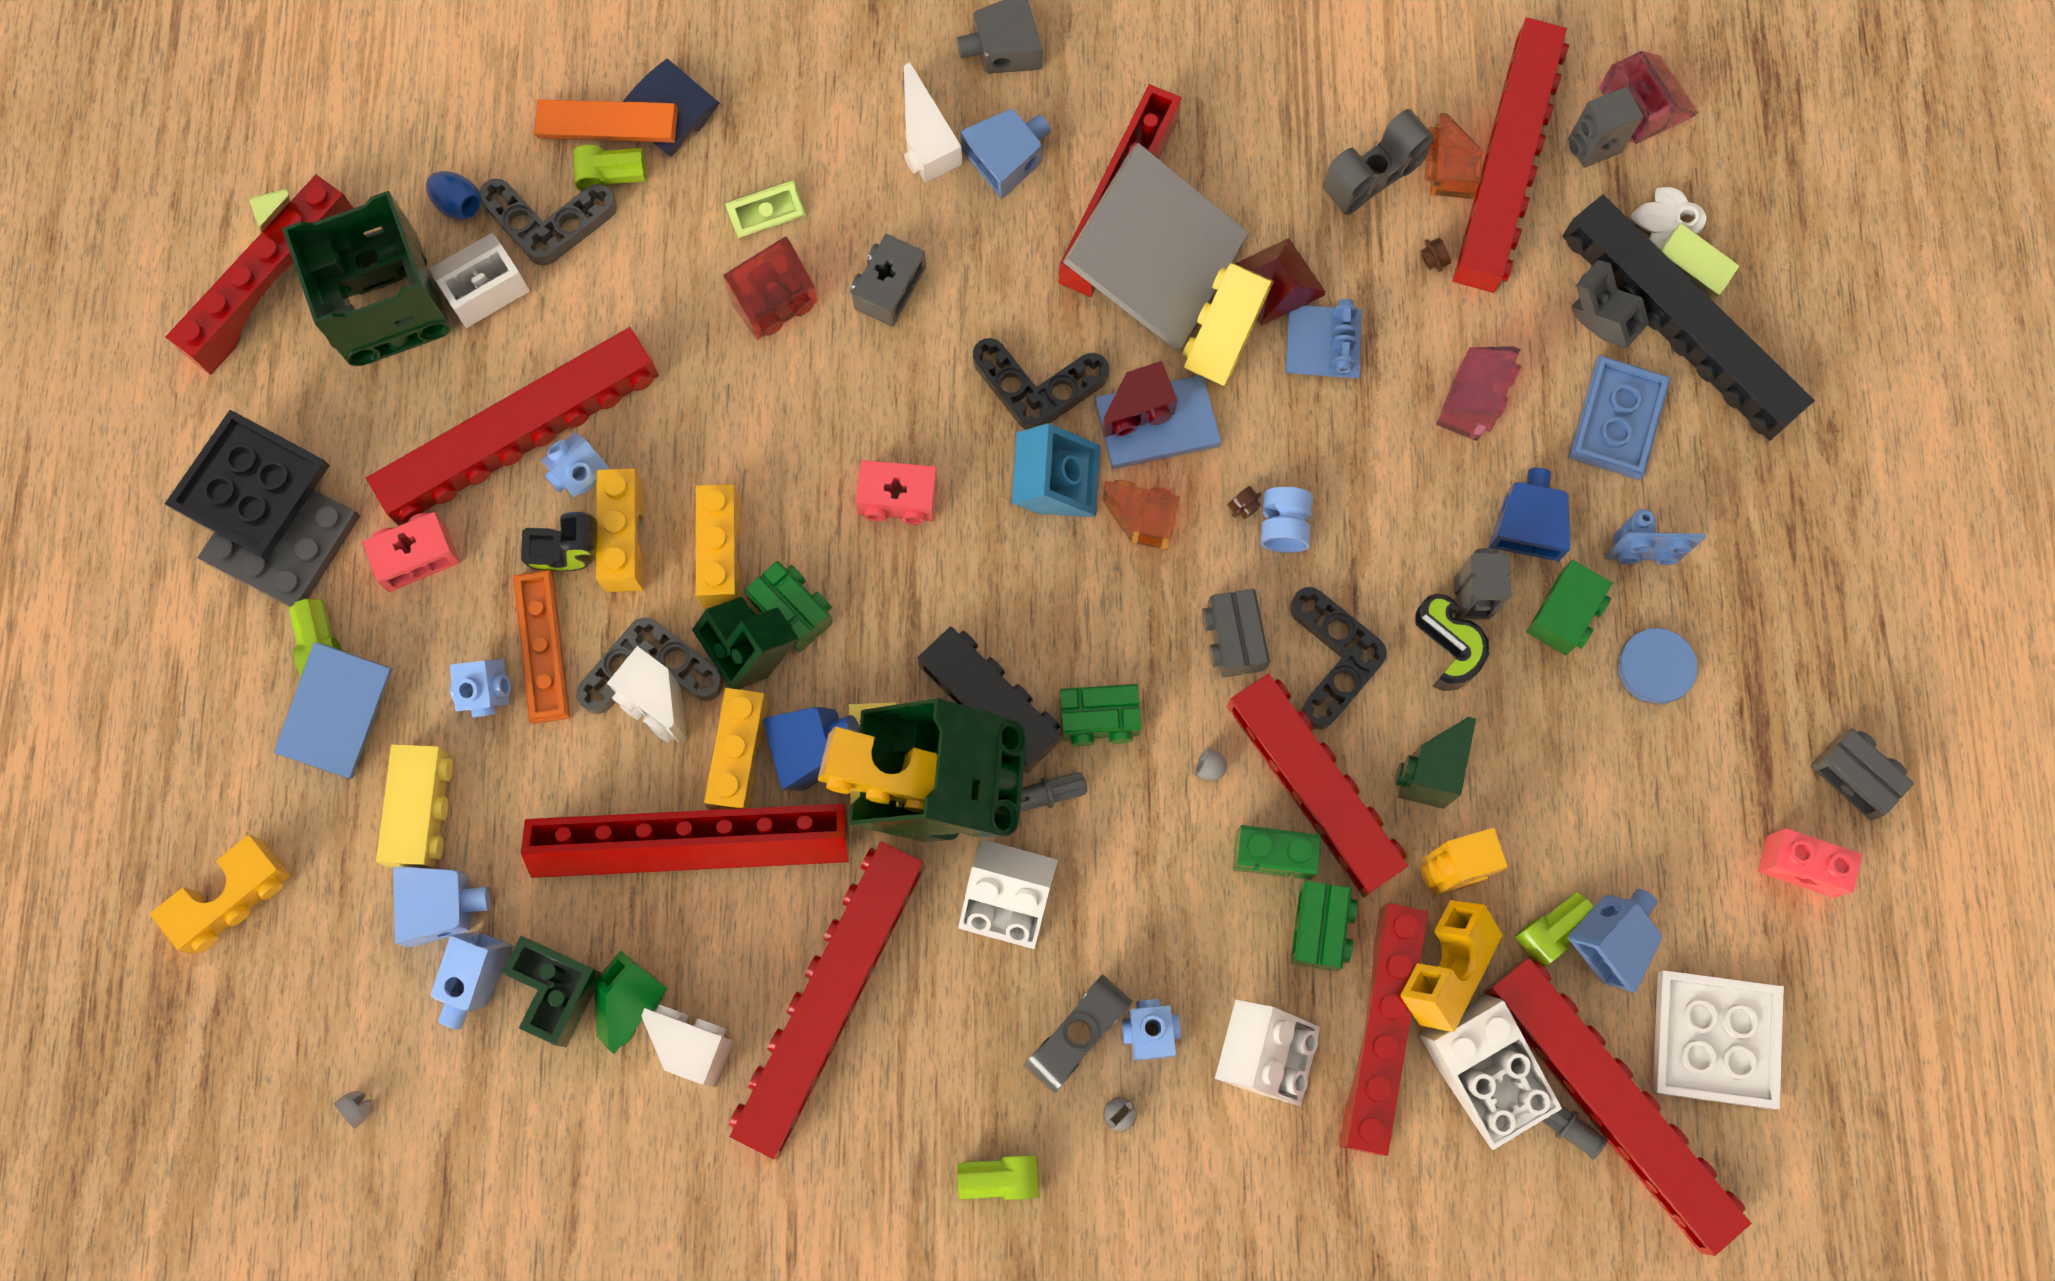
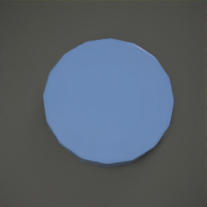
M1649 628L1636 633L1622 647L1619 654L1618 675L1625 689L1636 699L1643 702L1668 704L1680 699L1693 686L1698 673L1697 658L1690 644L1679 634L1663 628Z

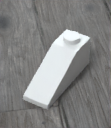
M909 62L904 65L905 120L908 150L904 157L912 173L918 172L924 183H927L962 165V147Z

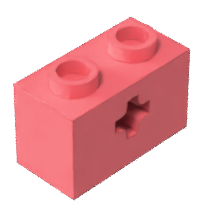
M861 460L856 496L858 514L864 515L865 519L871 521L899 518L904 523L920 525L924 521H933L937 489L936 466ZM895 490L902 491L898 499L891 498V496H894Z
M435 512L414 515L408 520V523L395 528L380 529L373 533L371 538L362 541L377 582L388 592L460 563L446 524Z
M1784 828L1766 836L1758 872L1835 898L1854 892L1863 854Z

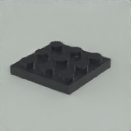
M229 410L169 496L165 505L266 561L330 465L322 458L242 415Z

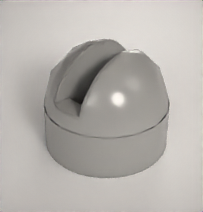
M1206 747L1197 763L1195 776L1209 781L1221 778L1227 771L1225 757L1218 751Z
M358 1091L350 1092L334 1103L338 1111L354 1129L365 1121L371 1111L370 1100L358 1105L365 1097L364 1093Z
M1124 1098L1111 1100L1105 1106L1103 1113L1105 1123L1114 1131L1130 1129L1134 1125L1137 1115L1134 1105ZM1126 1105L1130 1111L1116 1125L1111 1118Z

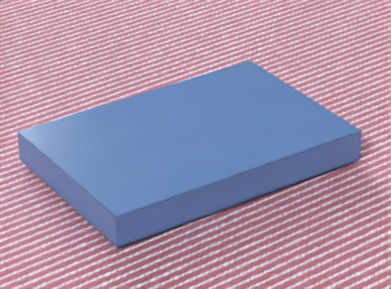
M1599 355L1595 361L1568 458L1641 480L1645 474L1671 377Z
M1198 375L1170 381L1178 401L1175 414L1168 421L1159 425L1147 423L1138 426L1134 432L1122 437H1116L1115 434L1108 437L1104 436L1112 470L1220 447L1221 439L1203 376ZM1116 393L1095 397L1102 429L1104 416Z
M314 642L274 753L348 779L353 778L393 668L320 642Z

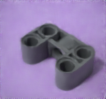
M1406 109L1387 125L1381 142L1373 149L1361 156L1352 147L1338 155L1328 168L1323 189L1345 215H1349L1370 198L1420 166L1428 154L1434 135L1411 109ZM1372 169L1378 170L1381 174H1376Z
M1102 974L1079 1000L1078 1006L1053 1035L1040 1045L1024 1064V1067L1055 1094L1080 1065V1060L1103 1033L1111 1029L1133 1003V1000ZM1083 1022L1087 1024L1091 1032L1087 1043L1079 1045L1071 1042L1067 1031L1072 1023Z

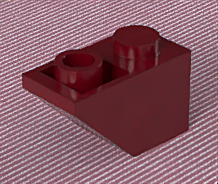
M1162 361L1126 372L1104 416L1102 431L1105 437L1114 434L1116 437L1126 436L1134 432L1138 426L1147 423L1159 425L1168 421L1175 414L1178 400Z

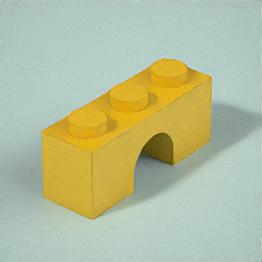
M635 468L597 470L596 519L598 526L596 580L605 592L643 591V553L640 550L638 540V519H643V482Z
M734 484L696 485V597L703 608H711L741 597V570L738 565L736 536L740 534V497Z
M725 688L704 804L710 810L751 808L756 777L754 776L755 754L759 740L763 741L765 726L763 719L768 716L770 705L764 693Z
M836 726L828 734L817 778L818 781L827 783L826 788L834 792L849 794L852 789L866 793L865 798L867 800L881 804H889L890 800L905 803V809L908 811L923 814L925 797L934 789L938 754L913 748L905 755L901 772L887 774L880 771L872 760L871 751L875 737Z
M1494 828L1445 842L1422 858L1423 865L1420 866V873L1424 885L1427 889L1432 888L1435 897L1479 884L1488 879L1489 875L1499 873L1508 868L1496 831Z
M248 834L216 860L226 875L225 889L216 900L207 903L199 892L182 887L150 913V916L178 951L191 954L204 952L217 942V935L228 926H235L245 920L251 913L250 908L260 900L271 898L282 889V883L291 875L264 840Z
M1450 900L1434 930L1442 948L1439 966L1417 963L1400 996L1420 1026L1455 1032L1503 934L1486 905Z

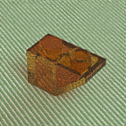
M1440 113L1435 127H1429V131L1434 135L1430 146L1432 156L1431 159L1428 158L1425 167V180L1430 181L1429 195L1472 199L1481 182L1482 149L1448 113Z
M1126 480L1105 481L1102 501L1130 542L1168 550L1180 496L1172 495L1171 491L1159 487H1154L1150 490L1137 488L1134 483Z

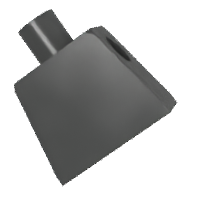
M1001 0L973 13L974 33L956 37L960 58L980 54L985 72L989 74L1042 69L1043 48L1028 0Z

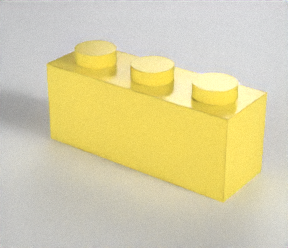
M1230 263L1227 269L1221 267L1212 286L1213 289L1218 290L1212 304L1207 302L1204 304L1198 317L1197 323L1202 325L1197 338H1189L1182 353V357L1187 359L1183 368L1223 386L1227 385L1274 281L1234 263Z
M391 745L376 863L388 868L436 869V862L441 859L444 849L443 837L440 836L441 821H444L448 814V799L444 797L446 782L451 780L453 774V762L449 758L450 754L440 747Z

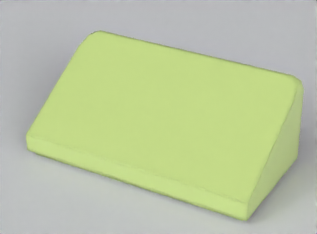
M794 180L725 202L737 238L806 215Z
M282 189L256 196L249 200L260 233L290 202L287 190Z
M1679 223L1660 248L1689 278L1714 296H1719L1739 268L1738 264L1682 223Z

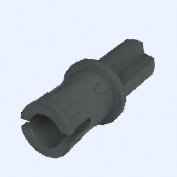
M1077 772L1047 780L1044 777L1041 778L1040 783L1022 787L1021 798L1025 797L1026 800L1021 801L1020 812L1045 805L1048 808H1053L1056 802L1085 795L1087 793V783L1083 774Z
M1560 1105L1561 1110L1542 1121L1557 1132L1556 1137L1558 1139L1564 1137L1588 1154L1593 1160L1601 1153L1608 1141V1138L1600 1135L1592 1127L1579 1119L1577 1111L1573 1110L1570 1112L1562 1105Z

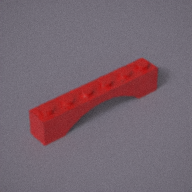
M315 174L165 338L184 356L211 375L236 348L246 321L260 298L272 283L294 263L282 228L300 221L314 223L353 209L345 195Z
M1388 903L1380 908L1373 946L1372 979L1366 1023L1358 1063L1345 1108L1339 1147L1377 1156H1388L1412 1015L1400 995L1416 964H1420L1429 911Z

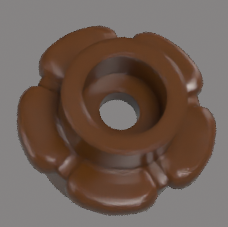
M1440 237L1432 241L1428 239L1424 241L1426 248L1420 250L1427 268L1429 270L1436 268L1438 272L1443 271V267L1451 264L1449 253Z
M1251 486L1241 491L1227 504L1233 512L1232 516L1236 518L1241 515L1244 520L1251 516L1262 506L1258 501L1262 493H1256Z

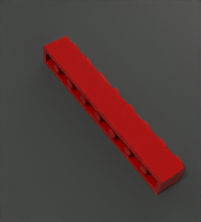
M1528 17L1525 18L1513 49L1452 282L1495 293L1500 282H1507L1510 276L1513 260L1508 259L1510 249H1516L1522 229L1516 227L1518 218H1524L1530 197L1524 196L1526 186H1532L1538 166L1532 165L1534 155H1540L1546 135L1540 134L1542 125L1547 126L1553 111L1554 104L1548 103L1550 94H1556L1561 79V74L1556 73L1558 64L1563 65L1569 48V44L1564 43L1566 27Z
M628 327L366 477V480L386 514L400 526L403 523H408L412 516L424 513V511L436 504H444L451 501L457 495V492L467 486L484 482L490 476V473L500 467L515 464L523 457V454L531 449L548 445L555 439L557 434L564 430L581 426L588 420L590 415L597 411L612 408L628 393L634 390L645 389L653 382L654 378L659 376L637 336L631 327Z
M845 803L525 819L520 854L531 878L848 863L849 825Z
M880 841L877 849L871 847L865 855L860 868L865 872L858 885L855 883L850 885L842 904L847 906L840 921L834 919L831 922L824 936V941L828 942V945L821 957L815 955L805 974V977L810 980L803 994L797 991L793 996L786 1011L791 1017L784 1031L778 1028L774 1033L767 1048L772 1054L765 1068L760 1065L757 1067L748 1085V1088L753 1091L746 1105L739 1103L729 1121V1126L733 1128L729 1136L730 1138L771 1159L779 1158L925 869L923 861Z
M1530 958L1518 961L1483 992L1486 995L1504 1000L1531 1050L1599 1132L1608 1138L1609 1144L1701 1254L1716 1256L1752 1224L1743 1214L1746 1210L1743 1203L1732 1192L1728 1190L1725 1192L1715 1180L1717 1173L1706 1160L1701 1157L1697 1158L1686 1146L1689 1143L1686 1135L1676 1125L1672 1123L1669 1125L1659 1113L1661 1110L1659 1103L1647 1091L1643 1090L1641 1092L1631 1080L1633 1073L1629 1067L1619 1058L1613 1059L1603 1047L1606 1045V1042L1602 1035L1591 1025L1586 1026L1577 1016L1579 1010L1575 1003L1566 994H1559L1549 981L1552 978L1544 966L1537 961L1532 962Z

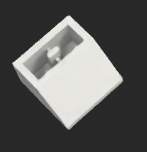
M493 233L429 268L436 283L466 328L530 292L519 271Z
M637 646L607 682L615 692L612 699L635 720L639 721L642 716L645 717L643 722L650 727V730L666 743H669L673 738L683 745L687 740L682 688L668 668Z
M981 839L971 868L958 928L1035 949L1058 860Z
M1235 1000L1215 1079L1247 1091L1301 1106L1304 1092L1308 1086V1076L1313 1056L1318 1046V1036L1321 1027L1275 1007Z
M660 1004L656 1012L644 1008L641 1017L664 1071L702 1085L716 1087L733 1044V1040L724 1037L726 1029L698 1018L695 1025L692 1026L686 1023L689 1015Z

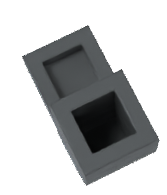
M1597 260L1576 284L1579 299L1572 305V310L1581 324L1599 338L1628 348L1649 324L1643 298L1617 289L1610 263Z

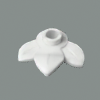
M1672 187L1656 188L1655 202H1648L1638 207L1631 214L1630 219L1637 226L1651 232L1649 239L1660 249L1679 223H1682L1697 235L1701 233L1706 224V213L1698 204L1688 202L1686 196L1680 190ZM1684 215L1693 216L1694 220L1690 223H1685L1680 218Z

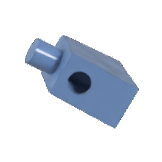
M1009 109L962 130L961 147L964 154L1002 199L1041 163L1042 145L1039 140L1050 134L1051 129L1046 119L1040 114L1024 123L1015 110Z
M1636 889L1630 900L1612 895L1604 896L1567 937L1603 984L1633 993L1638 989L1661 942V933L1649 918L1658 901L1645 890Z

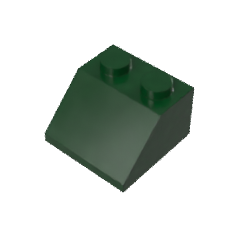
M1465 718L1422 744L1412 755L1408 754L1405 763H1399L1395 777V785L1400 786L1398 798L1444 809L1461 796L1476 718Z

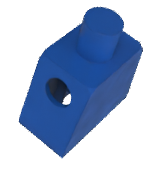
M1531 468L1528 470L1527 483L1517 482L1512 485L1503 501L1489 542V548L1553 561H1560L1570 550L1568 494L1562 490L1549 488L1551 471L1544 468Z
M813 707L763 719L782 790L803 791L819 782L817 778L828 734L835 726L860 733V726L854 716L848 715L839 719L835 709Z

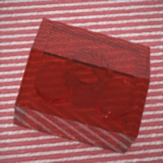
M786 236L723 275L733 307L757 340L764 335L770 336L775 334L782 328L785 322L795 316L805 315L818 302L815 286Z

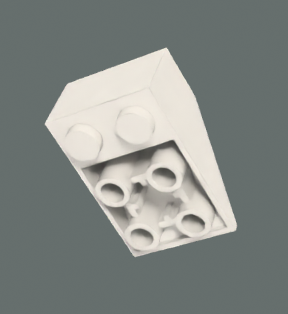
M1485 995L1467 1006L1455 1032L1429 1028L1419 1034L1437 1069L1492 1150L1562 1109L1504 1000Z

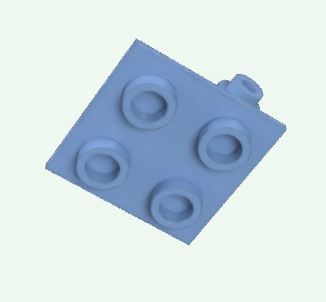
M1351 299L1339 300V305L1335 308L1304 305L1289 312L1286 373L1359 379L1362 309H1357Z
M1640 509L1615 532L1614 547L1605 555V559H1618L1620 564H1635L1642 560H1656V564L1672 565L1679 563L1684 556L1706 538V534L1656 533L1654 515L1648 510Z

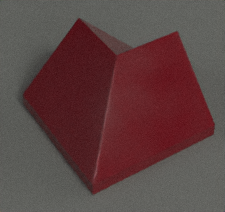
M1289 238L1235 263L1274 281L1257 318L1261 326L1325 296L1326 291Z

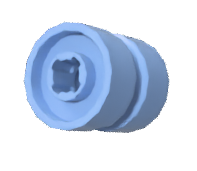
M1275 487L1264 492L1262 514L1267 520L1263 521L1261 526L1260 545L1263 548L1283 553H1296L1309 549L1311 525L1306 520L1312 516L1313 495L1311 492L1296 487Z

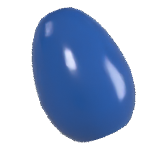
M439 171L431 174L426 181V192L430 201L445 216L455 220H466L478 212L481 205L480 193L468 178L449 171Z

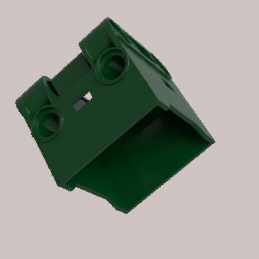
M390 191L371 196L365 205L314 223L300 221L282 228L314 324L349 365L363 366L444 337L451 330L441 299L434 290L426 269L427 260L418 234ZM378 227H381V228H382V229L377 230V231H375V232H372V233H369V234H366V235L364 234V232H367V231H369V230H372V229H375V228H378ZM408 277L410 286L402 288L396 296L357 310L350 303L349 297L383 288L403 280L402 278Z
M940 698L861 710L860 732L875 737L871 751L875 766L884 773L897 774L903 768L905 755L913 748L936 753L938 755L934 789L925 797L923 814L906 810L905 803H903V808L896 807V801L890 800L889 804L867 800L865 798L866 793L860 792V797L851 804L848 825L922 842L953 840L960 833L978 838L1010 836L1016 831L1020 817L1026 750V733L1018 721L991 714L984 709L967 707Z

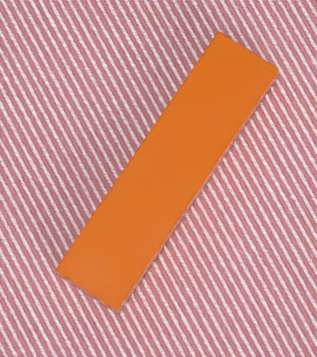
M537 99L534 135L544 139L675 143L678 107L674 103Z
M549 569L513 575L529 722L534 725L570 719L554 573Z

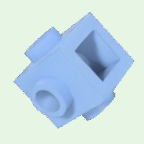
M576 432L566 440H559L547 450V456L541 460L549 470L544 476L558 492L565 489L573 497H576L579 493L588 492L596 485L597 470L609 469L587 440Z
M504 659L449 665L451 674L450 695L454 701L455 711L471 710L472 717L496 714V706L510 705L511 684L506 675Z
M1160 999L1136 1001L1137 1009H1130L1128 1011V1019L1121 1020L1124 1044H1131L1133 1061L1176 1056L1174 1039H1181L1179 1015L1171 1014V1005L1161 1006ZM1146 1023H1152L1156 1026V1036H1150L1146 1033Z

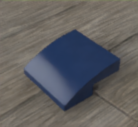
M669 59L664 60L649 72L623 100V102L674 103L678 107L675 143L653 142L671 157L693 128L697 131L701 130L720 104L719 101Z

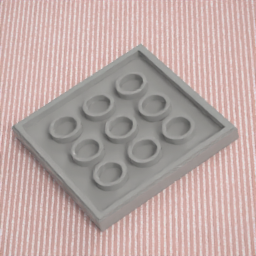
M1137 143L1128 153L1063 260V263L1173 349L1179 350L1184 346L1195 327L1204 304L1208 303L1216 289H1213L1212 286L1221 267L1227 269L1229 264L1232 263L1248 232L1141 144Z

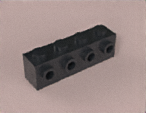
M950 626L917 657L919 667L955 703L984 709L991 714L1018 721L1026 733L1024 772L1028 774L1060 742L1061 734L1057 731L1060 725L1048 712L1043 711L1040 714L1030 704L1033 699L1019 684L1012 687L1002 677L1006 674L1003 668L991 657L985 660L976 651L978 644L967 632L962 630L958 633Z

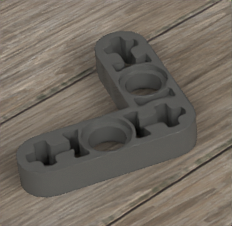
M491 179L485 182L479 191L481 201L487 212L534 263L542 266L555 262L612 218L617 209L613 193L607 186L602 184H594L587 187L544 221L502 179ZM497 193L504 197L508 205L505 210L496 199H492L493 194ZM598 198L600 201H605V205L600 207L597 204L594 205L593 201ZM582 208H584L586 214L589 213V219L585 218L583 212L581 211ZM518 215L529 217L528 224L522 229L511 227L512 219ZM574 217L580 220L579 227L573 232H566L561 229L562 223L568 218ZM553 230H556L561 239L560 241H557L556 237L552 235L551 232ZM542 242L545 245L547 244L549 248L543 252L540 248L537 249L536 245Z
M643 617L634 621L577 688L578 702L586 711L592 714H601L608 711L615 704V701L612 699L615 692L608 684L601 690L604 696L601 702L593 700L589 704L591 697L588 695V692L592 688L597 691L600 690L606 683L600 676L605 673L610 679L614 675L611 671L612 662L620 656L628 657L637 646L650 656L657 653L656 657L653 658L669 669L683 689L701 701L713 700L720 695L723 689V679L719 671L711 663L661 624L651 618ZM653 629L652 635L662 645L658 651L648 641H643L639 644L641 638L638 634L641 630L649 632ZM673 650H681L686 655L685 663L677 669H671L665 664L667 654ZM694 668L697 673L705 678L711 674L710 680L713 686L710 689L702 687L700 690H697L699 684L689 672Z

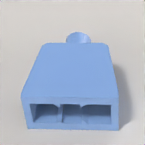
M393 867L395 944L409 948L444 939L451 935L468 932L471 927L470 912L491 909V892L489 887L469 888L468 875L460 871Z
M478 931L450 936L431 992L432 998L445 1003L438 1023L449 1028L461 1029L468 1011L483 1008L488 1004L513 945Z

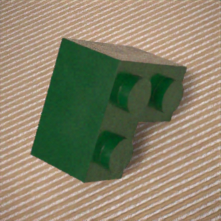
M743 597L706 609L692 628L693 633L728 687L738 690L767 679L799 639L792 625L785 619L778 607L756 615L749 608Z
M520 936L502 974L538 991L519 1029L553 1045L567 1048L594 993V981L602 972Z

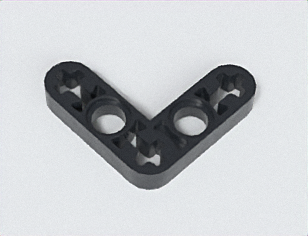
M985 338L980 340L973 349V365L1017 423L1025 430L1053 422L1102 388L1108 379L1109 364L1107 360L1100 354L1087 353L1036 387L1004 345L998 340ZM987 351L990 355L996 352V364L1000 368L997 373L996 367L990 360L982 361L983 352ZM1086 366H1089L1091 369L1098 367V377L1095 378L1092 374L1082 379L1081 387L1083 389H1080L1077 381L1084 377ZM1015 377L1020 380L1022 385L1018 391L1009 393L1004 391L1000 384L1004 378ZM1059 384H1066L1072 388L1073 395L1067 400H1059L1054 397L1052 393L1053 388ZM1025 396L1026 402L1033 410L1040 408V418L1036 419L1033 415L1026 417L1027 408L1022 402Z
M1306 587L1295 594L1290 606L1291 614L1299 624L1341 657L1340 661L1311 693L1302 707V711L1311 721L1313 728L1321 730L1328 728L1381 667L1386 659L1387 650L1385 644L1376 635L1316 588ZM1301 599L1304 602H1308L1310 599L1316 602L1314 609L1321 616H1323L1325 610L1331 613L1325 618L1321 627L1316 624L1320 618L1318 614L1312 610L1307 613L1302 612L1303 603L1300 601ZM1333 621L1343 622L1348 628V636L1341 640L1331 637L1328 632V624ZM1355 634L1361 637L1356 643L1364 650L1372 647L1376 651L1373 655L1374 659L1377 660L1376 662L1373 659L1364 662L1360 658L1363 652L1355 644L1350 651L1346 648L1353 640ZM1339 673L1349 674L1354 680V689L1350 692H1341L1335 687L1334 677ZM1325 688L1328 693L1323 692L1322 689ZM1330 694L1335 700L1326 710L1329 718L1323 715L1318 719L1312 715L1315 708L1311 704L1321 705Z

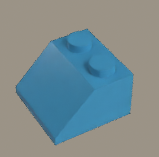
M1050 423L1017 432L1011 504L1037 514L1096 516L1100 445Z

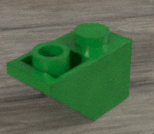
M621 950L594 981L596 1036L613 1054L632 1039L636 1032V1027L643 1020L641 1015L644 1008L654 1011L661 1003L663 994L668 990L654 975Z

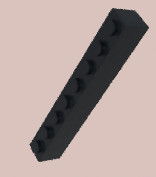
M1602 194L1572 219L1562 236L1567 241L1569 248L1573 252L1580 254L1591 266L1597 260L1610 263L1617 289L1643 298L1649 321L1648 326L1653 330H1657L1668 340L1674 352L1684 356L1696 368L1698 375L1703 380L1710 382L1723 395L1728 405L1737 408L1749 420L1751 427L1757 433L1764 435L1771 441L1815 401L1605 195Z

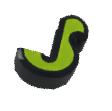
M568 512L560 517L561 531L550 528H525L522 531L521 561L526 566L536 570L576 571L585 569L592 563V556L597 553V519L589 513Z
M1433 594L1428 596L1418 607L1415 613V625L1456 658L1433 684V687L1442 691L1458 690L1467 685L1483 668L1489 656V639L1483 629L1471 620L1452 617L1459 607L1455 600L1444 594Z

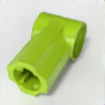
M581 145L573 150L574 187L579 191H583L594 184L607 186V184L646 181L647 169L642 148L605 151L596 145Z
M321 598L303 599L294 602V605L289 607L297 646L293 648V657L297 670L302 676L314 642L342 649L338 640L333 636L326 604Z
M1575 892L1546 916L1541 915L1514 937L1534 961L1539 962L1545 967L1569 948L1567 944L1570 943V940L1567 937L1594 906L1587 898Z
M1037 1155L1000 1157L999 1161L982 1160L957 1163L959 1200L1002 1197L1003 1200L1040 1198Z

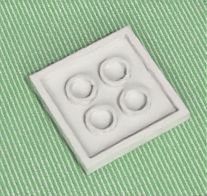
M1664 970L1659 971L1652 1093L1779 1110L1784 986Z

